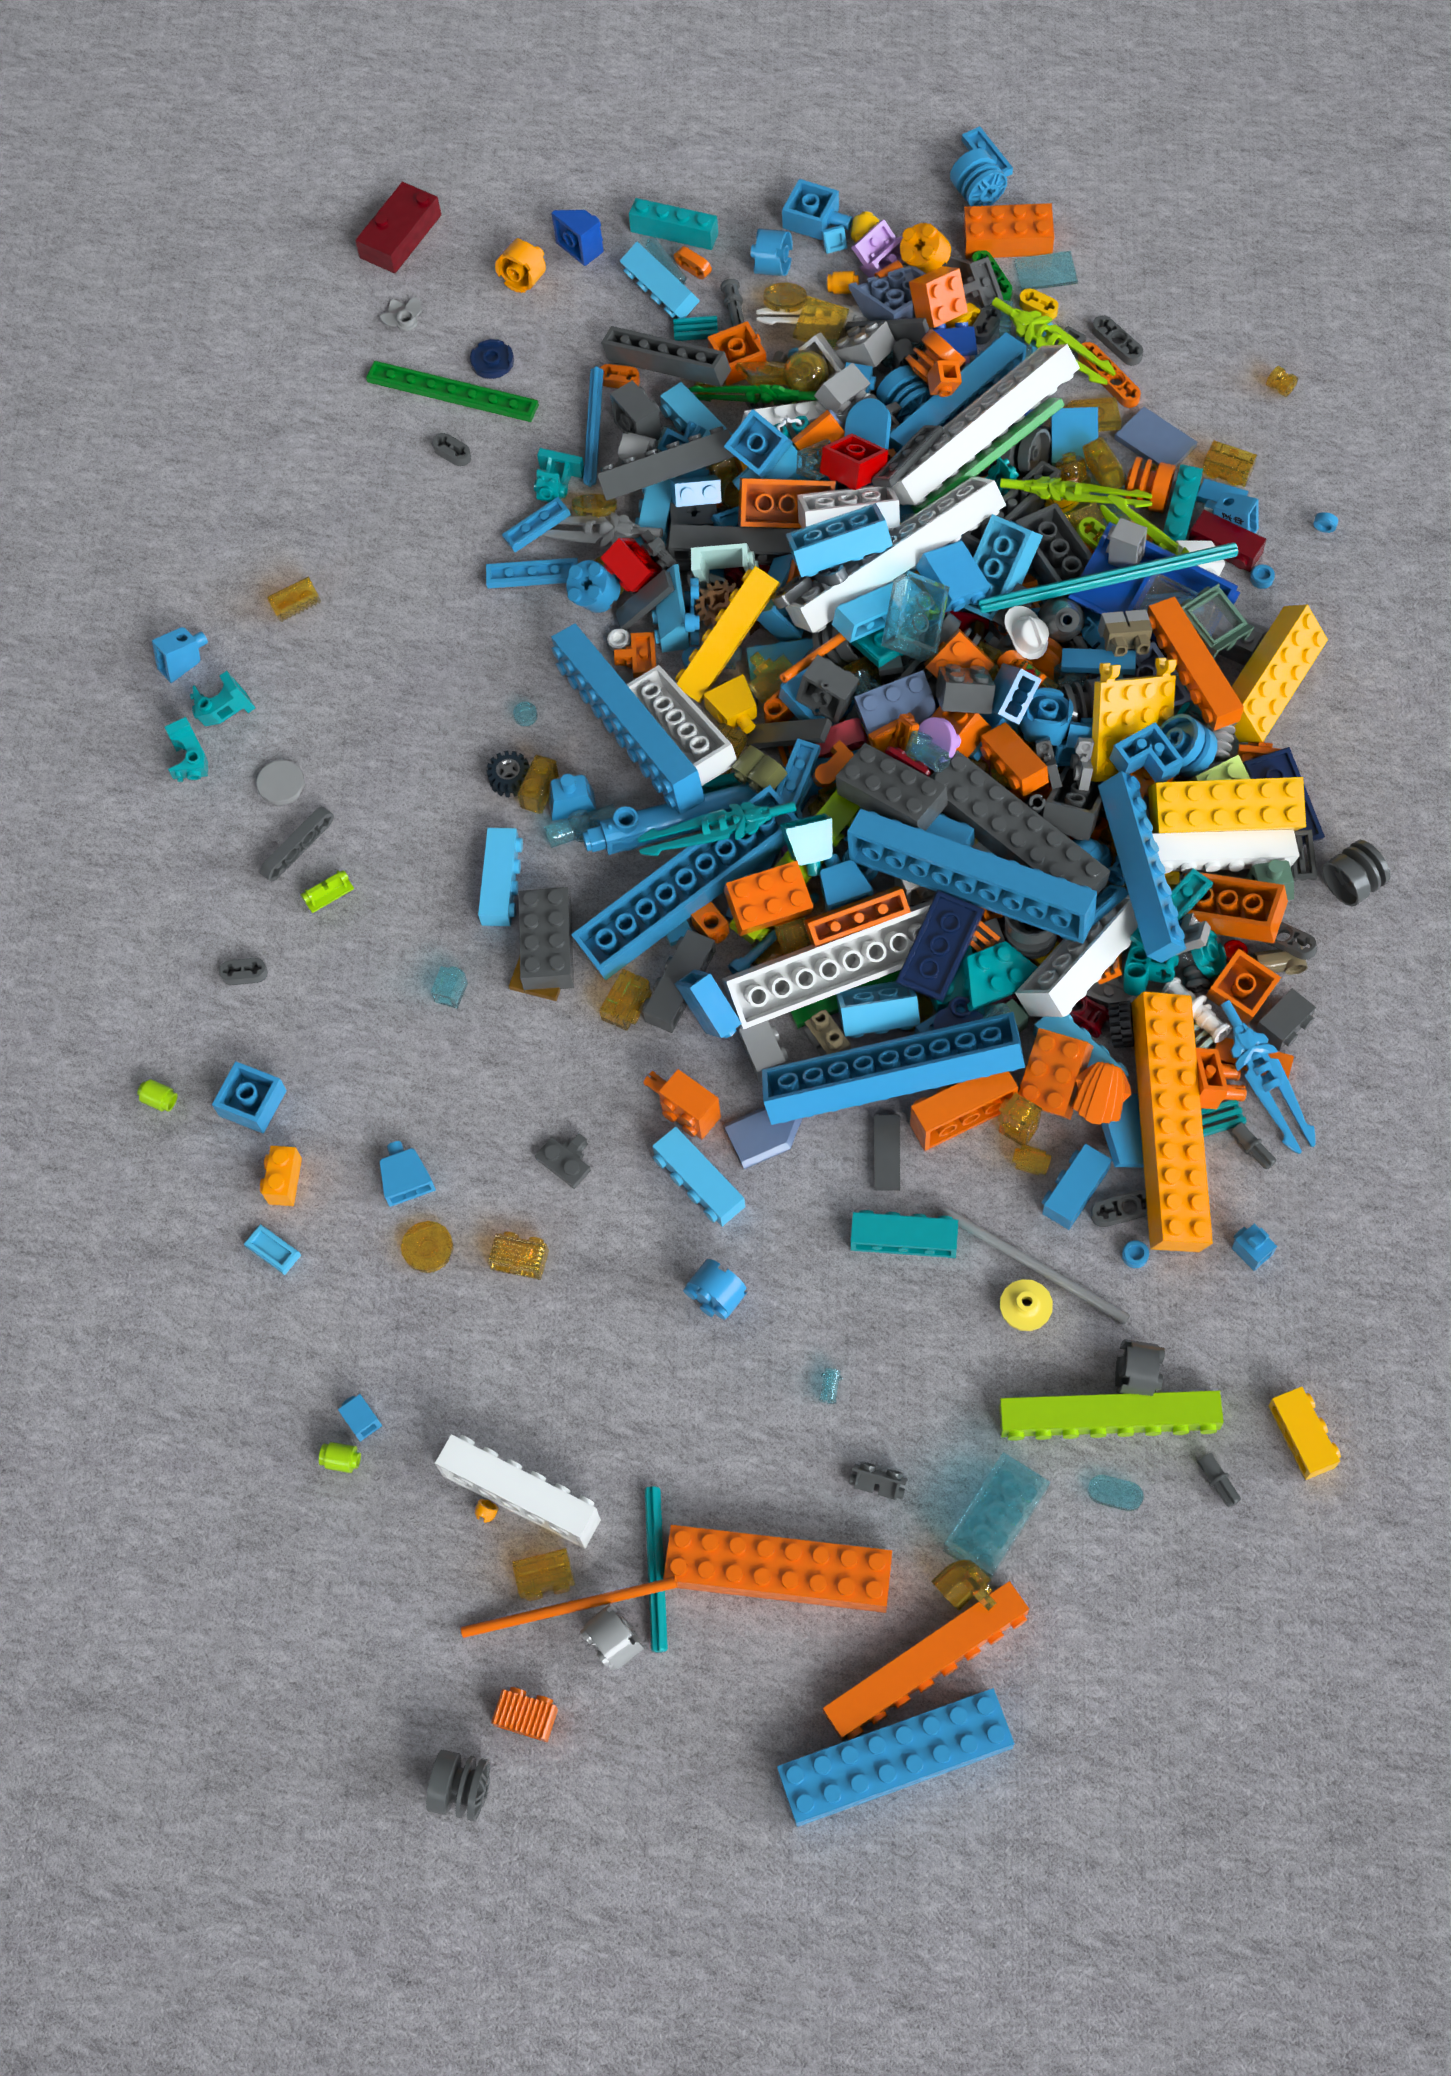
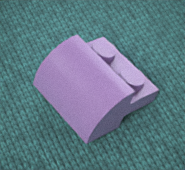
M884 219L879 221L851 247L862 263L859 268L869 278L874 277L876 272L896 260L900 261L901 264L904 263L900 255L902 237H896Z

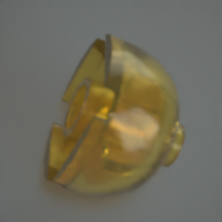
M812 350L795 352L788 358L783 371L787 387L799 391H818L823 383L828 380L829 375L826 361L820 354Z

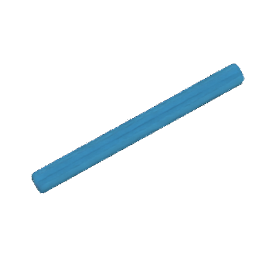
M598 366L590 370L583 483L588 485V487H592V485L597 483L604 374L603 369Z

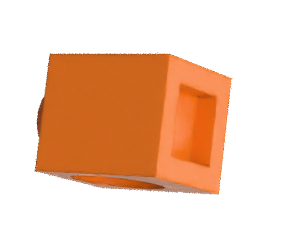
M712 902L691 914L692 926L703 936L715 940V943H721L730 934L728 921ZM709 924H716V925H717V926L714 927V928H708V927H706V926L709 925Z

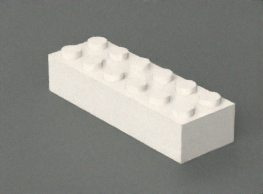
M660 665L627 684L696 767L702 786L729 770L735 763L737 758L729 740Z
M1129 895L1090 929L1083 944L1063 939L1015 992L1029 1016H1067L1072 1011V1007L1087 994V990L1100 980L1103 972L1115 963L1119 954L1130 946V936L1138 928Z
M452 1434L450 1435L435 1462L443 1477L586 1549L601 1521L597 1509L594 1507L595 1503L592 1500L581 1495L579 1499L570 1495V1490L561 1484L556 1483L555 1486L546 1483V1478L535 1471L529 1474L521 1470L522 1466L511 1459L505 1462L497 1458L499 1454L490 1448L484 1447L481 1450L473 1446L475 1442L464 1435H460L459 1438Z

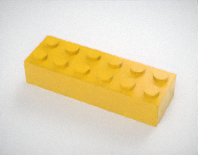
M1308 604L1284 606L1232 685V689L1244 706L1240 721L1234 725L1236 729L1234 734L1239 742L1264 741L1328 639Z
M1303 777L1159 782L1148 787L1150 822L1153 826L1152 834L1293 829L1297 831L1306 827Z

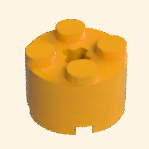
M919 223L904 230L900 243V255L902 260L909 266L917 267L924 273H929L948 262L951 254L950 243L932 224Z
M516 238L496 260V273L499 277L502 276L505 279L504 284L508 288L518 293H524L526 290H530L545 273L544 252L540 247L533 246Z

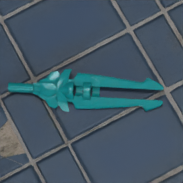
M794 801L770 808L769 806H755L751 802H743L741 806L730 804L731 812L720 809L663 830L650 829L637 839L639 843L702 827L703 833L642 848L639 850V853L658 856L663 850L729 839L730 835L734 832L735 840L743 838L746 833L748 835L756 833L759 826L771 820L772 817L797 811Z

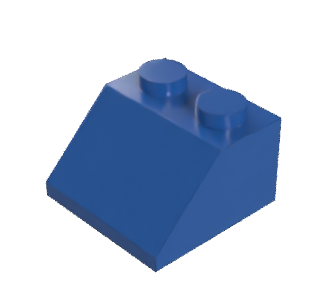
M554 210L551 212L556 244L582 265L586 266L604 252L600 228L601 223L595 215H591L586 210Z
M968 322L955 323V327L946 328V324L933 328L937 334L962 356L978 355L974 326H968Z

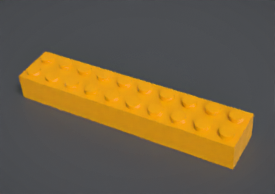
M1142 992L1131 1002L1150 1249L1201 1252L1213 1244L1192 999L1189 995Z

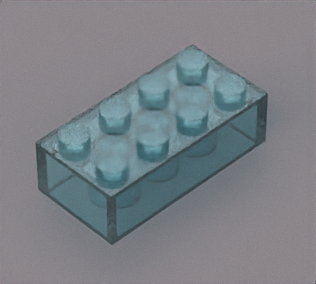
M1003 1452L944 1543L943 1551L986 1580L991 1581L1046 1495L1051 1482Z

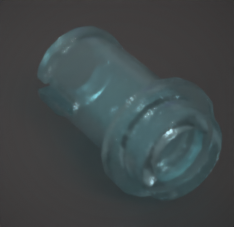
M825 1368L824 1373H821L823 1383L819 1397L820 1402L825 1403L828 1400V1404H836L839 1381L842 1380L840 1370Z

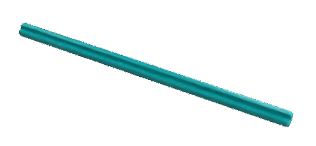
M1233 542L980 599L978 606L981 613H987L1228 559L1238 555V547Z

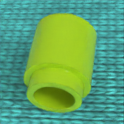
M152 1079L142 1082L137 1091L140 1102L161 1112L164 1110L167 1112L171 1111L178 1097V1094L173 1092L172 1088Z
M335 1442L324 1443L319 1453V1465H323L325 1469L352 1473L354 1468L357 1469L359 1467L361 1453L357 1452L356 1446Z

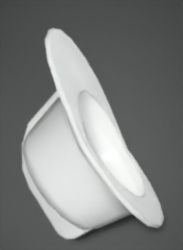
M1014 606L1009 609L1005 614L1004 624L1016 651L1023 658L1029 660L1038 659L1043 656L1048 646L1049 631L1047 625L1038 618L1035 612L1027 607Z

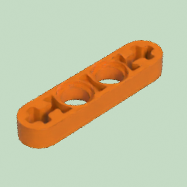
M1092 342L1082 343L1098 359L1108 360L1116 374L1112 376L1106 371L1098 370L1096 368L1097 365L1079 353L1077 354L1078 361L1108 381L1107 385H1101L1122 406L1126 408L1136 407L1140 401V389L1097 345ZM1112 379H1119L1122 383L1113 385L1110 381Z

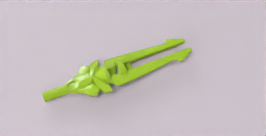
M997 297L992 301L994 307L1010 317L1016 327V334L1019 337H1024V341L1028 345H1030L1032 339L1036 341L1037 348L1054 345L1055 341L1058 340L1059 343L1057 345L1068 344L1069 348L1110 375L1115 376L1116 372L1108 360L1098 359L1092 352L1056 324L1047 325L1053 320L1051 317L1041 316V312L1036 310L1028 312L1017 308L1014 309ZM1045 331L1046 335L1042 337V333ZM1076 360L1079 366L1078 370L1087 374L1089 381L1107 385L1108 381Z
M1049 476L1025 481L1001 478L1000 488L1024 490L1037 494L1040 498L1046 500L1050 498L1061 501V498H1064L1066 501L1114 504L1108 499V496L1090 495V492L1152 498V494L1138 489L1127 491L1088 483L1061 481L1062 478H1050ZM1127 499V504L1135 508L1152 506L1151 501Z
M1113 494L1108 495V499L1136 524L1147 527V534L1154 540L1153 544L1173 554H1180L1178 552V544L1145 518L1127 506V499ZM1101 505L1100 510L1107 524L1111 522L1117 525L1119 518L1105 505ZM1186 547L1183 548L1181 554L1189 552Z

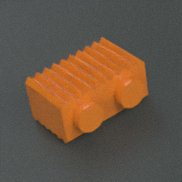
M510 1687L509 1691L502 1689L491 1721L493 1726L548 1742L556 1714L558 1713V1708L552 1704L553 1700L541 1695H537L536 1699L527 1697L526 1691L515 1687Z

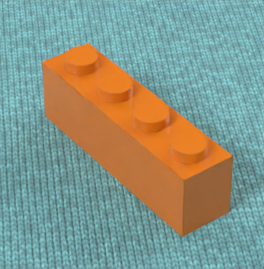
M896 886L803 921L811 944L818 947L908 914L911 911L903 888Z

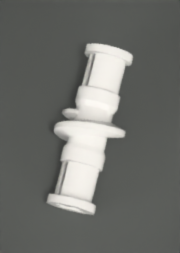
M1178 977L1166 983L1162 993L1191 996L1193 1022L1212 1036L1213 1042L1219 1043L1228 1036L1232 1028L1231 1025L1223 1023L1216 1016V1013L1211 1010L1212 1005L1209 1003L1205 1004L1207 1000L1205 995L1196 998L1192 991L1187 990L1181 984V980Z

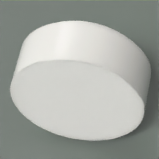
M614 629L608 634V646L613 652L614 650L626 649L627 646H631L630 634L625 629Z

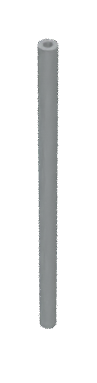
M946 1207L941 1216L945 1215L957 1219L958 1226L1121 1323L1126 1324L1130 1315L949 1208Z

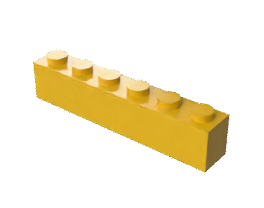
M756 566L753 570L749 568L742 578L743 585L739 590L735 589L728 599L731 603L726 610L723 608L720 610L715 618L717 624L713 630L709 628L701 639L704 642L699 650L695 649L688 659L691 663L686 670L682 668L675 678L677 685L684 693L699 703L702 702L704 699L703 694L711 689L770 601L771 596L780 586L777 580Z

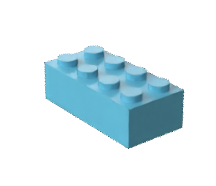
M876 503L786 534L793 560L801 577L814 576L821 570L832 569V567L850 560L858 561L864 558L865 555L881 553L888 547L893 546L886 520Z
M991 515L973 557L991 586L985 595L986 598L1010 593L1018 583L1022 585L1043 535L996 515ZM973 603L964 607L989 620H992L998 612L996 610L981 613L978 604L973 605Z

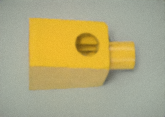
M743 674L703 694L704 707L727 731L740 727L744 734H748L755 729V724L752 720L757 717V707Z

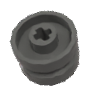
M1037 427L1000 457L1002 460L1007 458L1010 462L1007 466H1014L1019 476L1025 477L1041 461L1049 463L1052 449L1049 431L1045 428Z

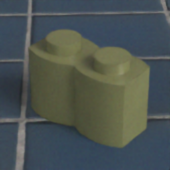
M749 745L731 766L736 772L733 776L743 785L749 783V787L757 794L769 785L775 789L788 774L781 764L752 745Z

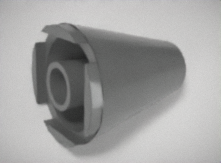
M1066 596L1049 599L1041 606L1037 615L1047 625L1049 637L1060 644L1074 641L1073 638L1081 634L1085 624V615L1082 607ZM1064 616H1067L1068 619L1066 625L1063 623Z

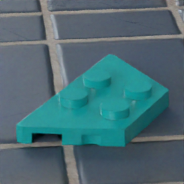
M1006 941L967 956L963 960V969L966 974L965 988L969 990L970 1002L967 1004L969 1012L1014 994L1038 967Z

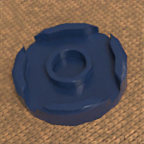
M489 339L480 342L475 350L473 348L470 354V363L473 371L478 376L485 379H495L504 376L511 370L514 364V355L511 347L504 344V341Z

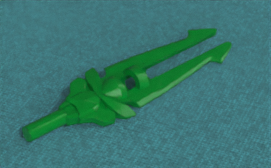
M760 384V386L701 387L696 385L688 388L691 392L745 394H694L699 400L711 402V400L768 404L773 401L774 405H788L801 400L818 401L814 396L817 391L786 389L780 385Z

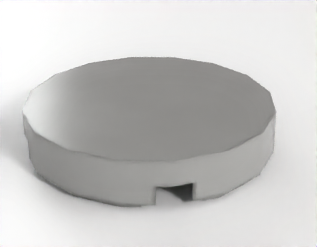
M279 760L266 765L259 772L256 783L259 794L266 802L269 801L274 803V805L281 806L290 804L298 799L301 795L300 792L305 786V779L298 765L291 761Z

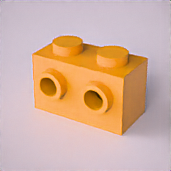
M270 1146L269 1154L265 1155L264 1168L266 1173L265 1178H262L260 1181V1193L269 1205L294 1206L302 1157L296 1147Z

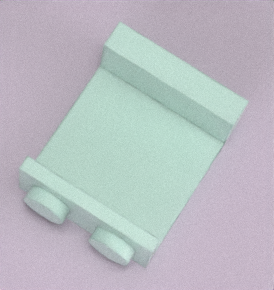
M747 543L691 548V571L695 578H699L700 588H707L706 584H710L709 570L743 567L746 572L749 568L753 570L755 566L759 568L758 561H755L754 551H750Z

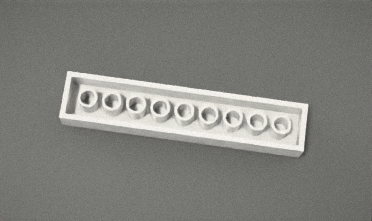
M1068 344L1039 347L943 427L945 433L892 487L899 499V504L916 506L924 502L926 495L942 487L943 481L955 476L959 472V468L964 464L972 462L976 458L975 455L979 451L992 445L991 441L996 437L1007 433L1008 427L1013 423L1021 421L1027 411L1038 407L1044 397L1052 395L1057 391V387L1061 383L1072 379L1073 373L1079 369V366Z
M972 476L901 523L899 528H893L889 531L893 546L888 547L881 553L865 555L861 560H850L842 563L848 574L847 580L843 583L830 587L813 581V587L785 607L794 625L812 633L824 630L827 627L826 624L834 619L836 607L840 604L854 600L860 595L870 593L891 581L894 582L897 579H901L906 571L916 568L923 553L944 547L948 543L957 542L961 539L962 534L978 528L981 525L980 522L986 518H991L992 514H999V510L1006 506L995 480Z
M933 899L910 907L911 912L818 947L814 945L804 947L722 978L730 1005L742 1023L739 1027L746 1029L901 970ZM973 936L972 940L975 942L977 938Z

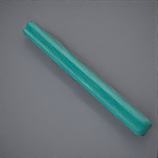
M657 1486L646 1487L644 1490L648 1583L664 1578L661 1489ZM665 1591L649 1594L651 1650L656 1653L666 1652L668 1649Z

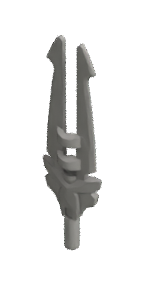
M611 513L610 520H607L605 515L569 516L559 524L582 525V531L548 530L541 535L597 544L602 540L600 546L605 547L613 544L618 538H639L647 530L654 537L659 536L662 538L663 529L640 527L631 522L627 515L622 514L619 517L617 513ZM593 526L597 527V532H593Z

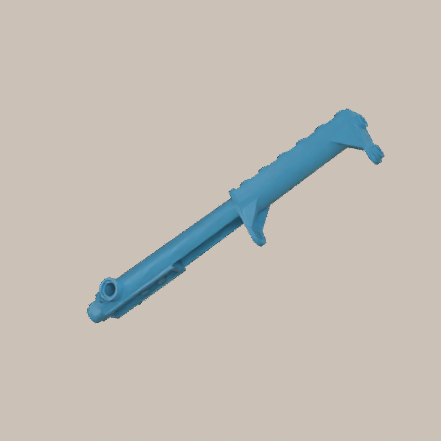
M858 750L851 752L855 755ZM831 757L817 759L795 813L798 819H803L801 812L811 796L837 789L836 780L828 787L822 788L815 785L812 778L815 769L820 764L827 763ZM749 783L705 793L704 802L682 815L675 808L671 809L667 803L637 811L628 806L620 807L615 811L613 817L600 820L599 826L587 829V832L582 833L587 852L592 851L593 853L606 849L608 855L700 831L702 827L641 843L637 840L652 828L663 830L720 809L731 812L730 804L741 806L743 802H748L757 793L749 787Z

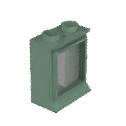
M1220 584L1212 588L1208 586L1200 591L1195 599L1191 600V598H1188L1180 604L1214 659L1222 649H1231L1238 639L1242 638L1243 641L1248 639L1255 627L1247 623L1221 590Z

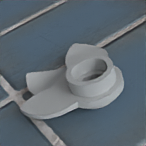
M416 297L412 298L406 305L396 300H391L389 313L380 315L381 321L387 326L398 327L402 331H410L418 324L417 317L422 311L421 303Z

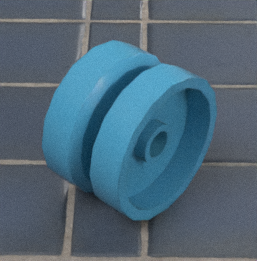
M1178 714L1170 717L1160 726V729L1184 760L1179 772L1180 776L1190 778L1199 775L1213 762L1217 752V738L1211 730L1187 714Z

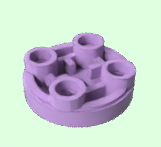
M930 717L919 725L914 751L918 760L926 766L940 767L944 762L953 758L956 748L961 744V738L956 734L953 725L948 720L940 717Z

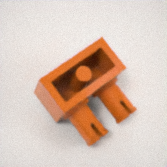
M1196 1048L1201 1108L1217 1109L1223 1100L1243 1102L1247 1094L1245 1085H1230L1226 1083V1079L1238 1081L1241 1077V1069L1237 1071L1235 1065L1222 1064L1217 1049Z

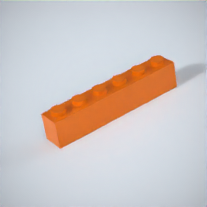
M1175 596L1149 605L1147 613L1159 648L1165 651L1167 659H1176L1175 669L1179 674V680L1189 690L1192 702L1200 708L1204 721L1209 723L1213 731L1239 722L1244 706Z

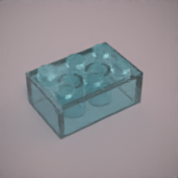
M909 570L895 578L881 646L922 662L938 653L950 587Z

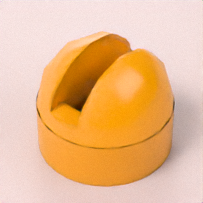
M479 1499L475 1507L476 1518L479 1520L480 1517L485 1518L484 1523L490 1522L495 1518L499 1507L489 1500Z

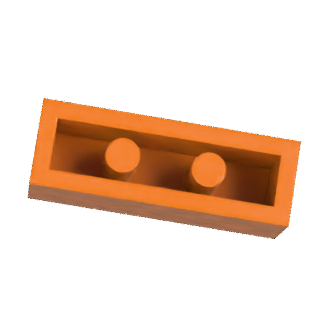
M1006 722L981 735L982 747H980L983 757L986 760L990 759L996 771L1008 779L1009 785L1013 790L1017 789L1024 797L1049 783L1046 764Z

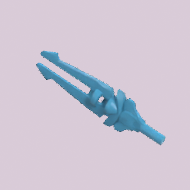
M1230 1000L1224 1002L1221 1006L1233 1026L1234 1045L1230 1051L1232 1058H1237L1235 1063L1236 1070L1239 1071L1244 1065L1247 1066L1248 1071L1244 1076L1265 1109L1283 1132L1284 1138L1282 1143L1297 1154L1302 1152L1269 1092L1275 1087H1278L1310 1147H1314L1316 1142L1314 1126L1306 1123L1279 1059L1270 1058L1268 1055L1277 1053L1278 1050L1274 1045L1267 1044L1269 1039L1265 1034L1256 1033L1251 1028H1248L1245 1023H1242ZM1269 1071L1265 1075L1261 1076L1262 1073Z

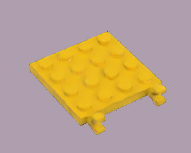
M1156 658V676L1116 680L1115 678L1120 674L1121 665L1099 664L1101 678L1100 681H1096L1094 684L1092 725L1094 746L1091 756L1093 766L1091 781H1106L1119 773L1109 759L1115 744L1155 722L1160 727L1174 715L1176 675H1171V673L1176 668V659Z

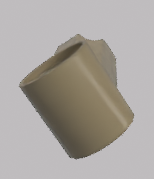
M1279 949L1254 952L1253 959L1274 973L1285 971L1286 974L1293 975L1302 973L1308 968L1306 960L1299 959Z

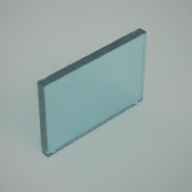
M1071 251L1014 259L1021 292L1029 288L1037 290L1078 284Z

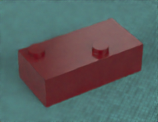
M402 181L356 238L355 242L360 259L396 274L441 217L438 196Z

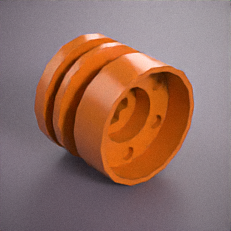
M932 328L921 339L927 349L923 352L919 348H913L920 356L916 361L909 354L905 358L912 370L927 384V373L937 360L959 361V367L966 361L960 353Z
M1137 456L1129 470L1124 490L1133 491L1138 489L1152 494V498L1148 500L1152 502V506H1148V510L1164 513L1176 465L1160 462L1155 472L1152 471L1151 459L1147 460L1145 469H1142L1143 458ZM1125 496L1126 499H1133V498H1134V497H1130V496Z

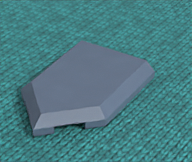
M763 1107L723 1124V1127L743 1169H747L790 1150L803 1118L771 1125L766 1108Z

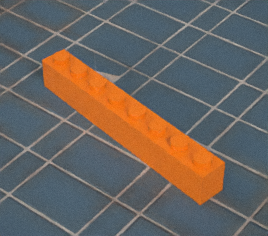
M1008 1581L823 1707L824 1715L842 1742L847 1738L851 1740L859 1737L864 1733L862 1729L870 1722L873 1725L878 1724L888 1716L886 1711L894 1706L897 1709L903 1707L911 1700L909 1697L917 1690L923 1693L935 1684L934 1678L940 1674L944 1677L948 1676L958 1668L956 1663L964 1658L967 1661L973 1659L981 1652L979 1649L987 1642L993 1645L1003 1638L1004 1634L1002 1632L1010 1626L1016 1629L1027 1621L1025 1616L1029 1612L1028 1606L1012 1583Z

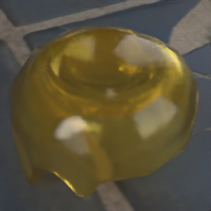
M740 474L727 475L720 482L721 501L729 509L739 506V490L732 481Z

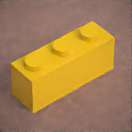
M1299 1387L1272 1398L1268 1406L1305 1480L1335 1469L1340 1462L1339 1458L1341 1455L1337 1445L1334 1442L1331 1443L1326 1434L1328 1429L1324 1420L1321 1417L1318 1418L1314 1410L1315 1403L1309 1393H1305L1303 1387Z

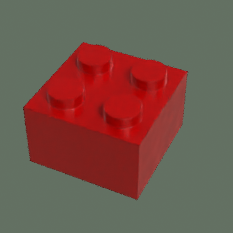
M851 433L823 446L819 473L828 476L830 480L846 485L849 489L858 490L872 483L873 477L887 464L889 450Z
M618 538L600 557L605 563L603 566L610 574H615L620 579L619 584L628 592H638L662 572L656 562L644 552L634 538Z

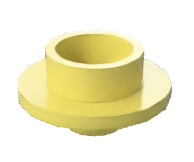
M1022 1279L1012 1282L1004 1289L1000 1297V1311L1003 1319L1011 1327L1020 1331H1033L1041 1328L1048 1322L1052 1314L1053 1301L1049 1291L1042 1284L1034 1280ZM1025 1299L1030 1300L1031 1305L1025 1306L1022 1304V1301Z

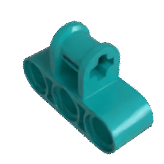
M1132 942L1124 967V992L1131 996H1138L1145 992L1149 980L1161 983L1171 982L1175 976L1174 967L1178 965L1179 956H1173L1167 962L1160 963L1147 957L1145 950Z

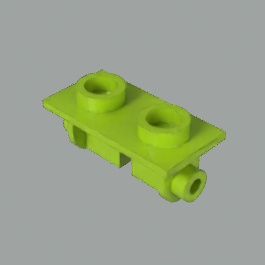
M341 870L340 872L336 871L335 875L309 890L305 889V892L300 895L310 911L314 913L354 890V887L349 881L346 872Z

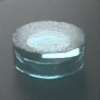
M521 702L513 710L514 719L521 726H530L537 720V709L530 702Z

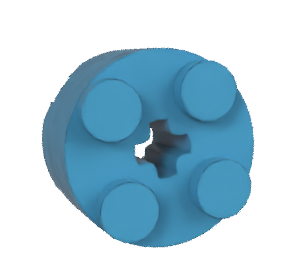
M759 228L756 235V244L751 246V258H755L754 273L786 276L792 258L788 257L789 250H793L791 233L784 230Z
M585 560L570 567L566 584L568 599L594 613H602L611 608L610 605L614 600L617 601L620 595V579L615 574H610L602 564L593 560Z
M1037 689L1020 722L1024 739L1028 742H1035L1036 740L1050 737L1052 745H1060L1068 734L1074 710L1070 698L1068 701L1063 697L1064 693L1057 689Z
M706 1259L686 1284L683 1291L688 1297L697 1300L701 1304L700 1309L706 1315L713 1317L716 1314L719 1318L726 1320L747 1294L745 1291L747 1288L732 1271L727 1269L724 1272L718 1268L720 1263L712 1259Z

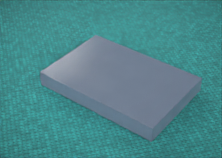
M1146 407L1138 411L1115 434L1116 441L1146 461L1151 459L1152 465L1156 468L1160 462L1173 464L1177 467L1197 447L1198 443Z

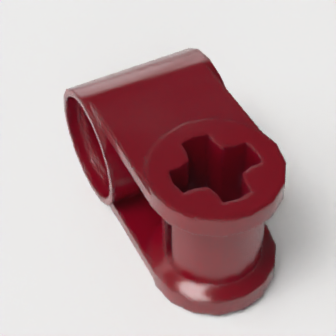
M1084 996L1075 1004L1080 1010H1072L1069 1014L1077 1026L1085 1028L1091 1037L1099 1038L1102 1034L1101 1029L1109 1021V1010Z

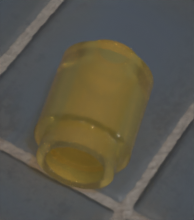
M1022 1144L1021 1148L1016 1147L1012 1162L1016 1163L1015 1169L1037 1176L1039 1174L1046 1175L1052 1155L1046 1154L1047 1151Z

